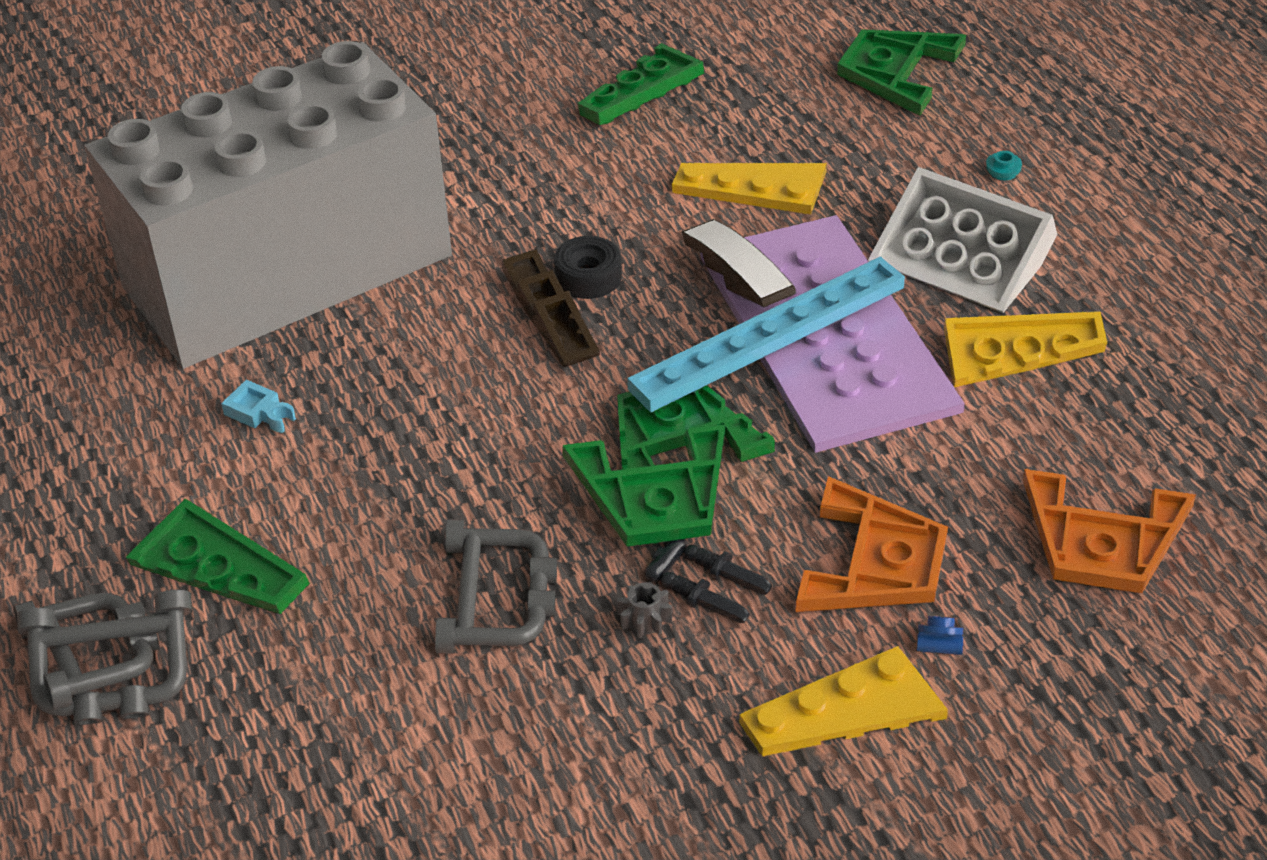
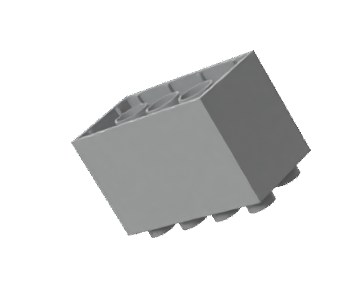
M342 41L334 43L323 51L321 58L294 68L284 66L266 68L254 76L252 83L223 94L215 92L195 94L183 102L180 110L150 121L145 119H129L119 122L109 130L107 137L84 145L121 285L183 369L452 256L436 113L364 42Z

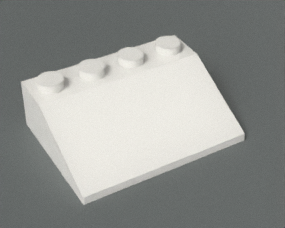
M918 167L868 261L870 262L878 257H882L907 277L1004 313L1041 267L1057 236L1053 215Z

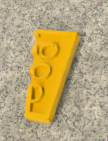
M1101 312L945 318L944 334L954 387L1105 352L1107 345Z
M896 646L739 714V723L762 756L821 745V741L839 737H845L846 740L864 736V732L889 727L890 730L909 727V723L928 719L931 722L947 719L948 709L899 646Z

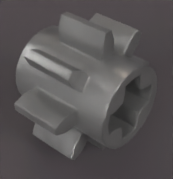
M651 582L638 583L634 586L630 585L628 586V598L621 597L617 599L618 614L621 615V628L623 630L631 628L637 633L639 638L654 632L660 635L662 634V622H672V605L669 604L668 591H660Z

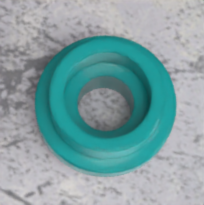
M998 151L987 158L986 169L995 179L1011 180L1021 172L1022 161L1010 151Z

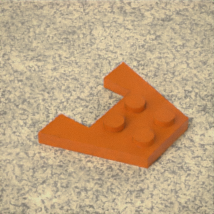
M1024 469L1023 484L1053 579L1135 593L1144 592L1193 508L1196 494L1152 489L1149 518L1063 505L1066 485L1065 475Z
M828 476L820 506V518L860 524L848 577L804 570L796 599V612L934 602L948 526Z

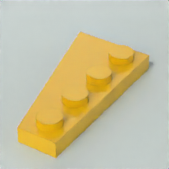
M681 163L672 183V193L811 215L826 174L827 163Z

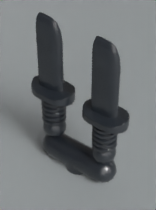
M684 539L668 541L664 547H659L644 572L649 582L655 583L661 580L665 588L672 589L673 592L687 597L686 604L694 608L699 604L739 623H745L749 618L750 613L739 603L710 591L711 584L709 581L701 579L697 584L680 575L677 576L673 572H668L684 553L689 561H695L696 564L710 569V577L716 580L723 576L763 595H767L772 588V584L767 578L731 562L733 559L731 553L724 551L720 556L707 549L699 548L694 544L687 546Z

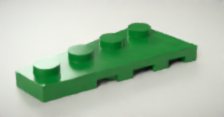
M660 43L654 48L655 54L653 56L644 55L636 61L637 67L632 71L623 70L617 74V82L614 84H603L578 102L579 114L598 125L611 123L614 118L628 111L637 110L640 105L654 98L663 97L666 92L678 86L687 85L692 79L704 74L703 61Z
M186 498L126 556L127 561L132 566L281 614L310 584L305 573Z

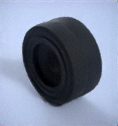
M598 236L575 237L564 242L555 253V275L563 291H569L572 297L581 299L599 298L614 291L621 282V254L618 247L605 238ZM585 265L595 266L594 268H580Z

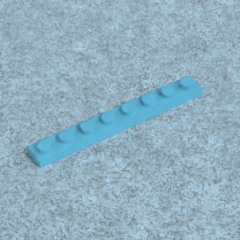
M878 257L628 377V390L650 412H653L903 289L905 276L882 257Z

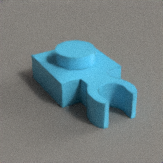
M247 379L221 403L224 415L253 428H256L263 421L268 423L273 431L281 433L285 431L283 419L281 418H288L292 421L296 420L293 406L285 402H279L277 392Z

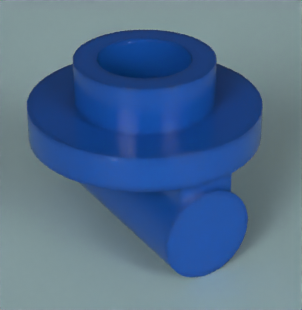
M928 616L927 624H918L917 652L962 655L964 628L955 627V618Z

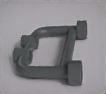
M447 519L446 553L463 554L457 619L437 618L435 635L436 654H455L456 645L517 646L534 640L542 632L546 617H555L556 591L547 590V583H557V558L549 557L545 541L541 536L528 530L466 528L465 520ZM481 546H521L531 551L528 620L525 625L518 628L474 627Z
M169 590L156 594L154 596L156 615L55 628V611L52 609L31 608L18 612V633L28 637L30 691L35 704L40 710L52 716L73 715L75 725L101 723L102 711L120 709V717L123 719L148 716V705L170 700L180 692L186 681L187 656L184 616L192 613L191 593L186 590ZM166 632L169 674L163 683L148 687L131 685L122 687L118 691L104 693L94 691L83 692L72 696L73 705L52 710L44 683V674L48 673L47 647Z
M113 593L90 594L39 607L55 611V628L60 627L59 620L98 610L111 611L114 614L115 620L146 616L141 602L128 604L121 596ZM32 600L13 606L16 623L18 612L35 608ZM157 633L125 637L129 653L132 657L135 656L134 658L83 674L69 644L49 647L59 668L58 671L44 674L45 688L52 710L73 705V695L127 681L143 674L153 662V651L159 650ZM20 634L22 639L28 638L27 636Z

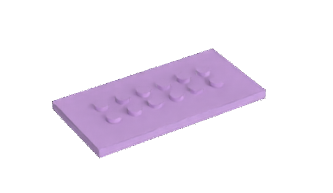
M835 215L744 237L768 257L795 286L796 294L762 307L727 290L723 275L709 268L707 269L737 321L741 324L868 263V260L838 216ZM700 252V257L704 263L703 254ZM891 295L760 359L815 453L964 413L965 403Z

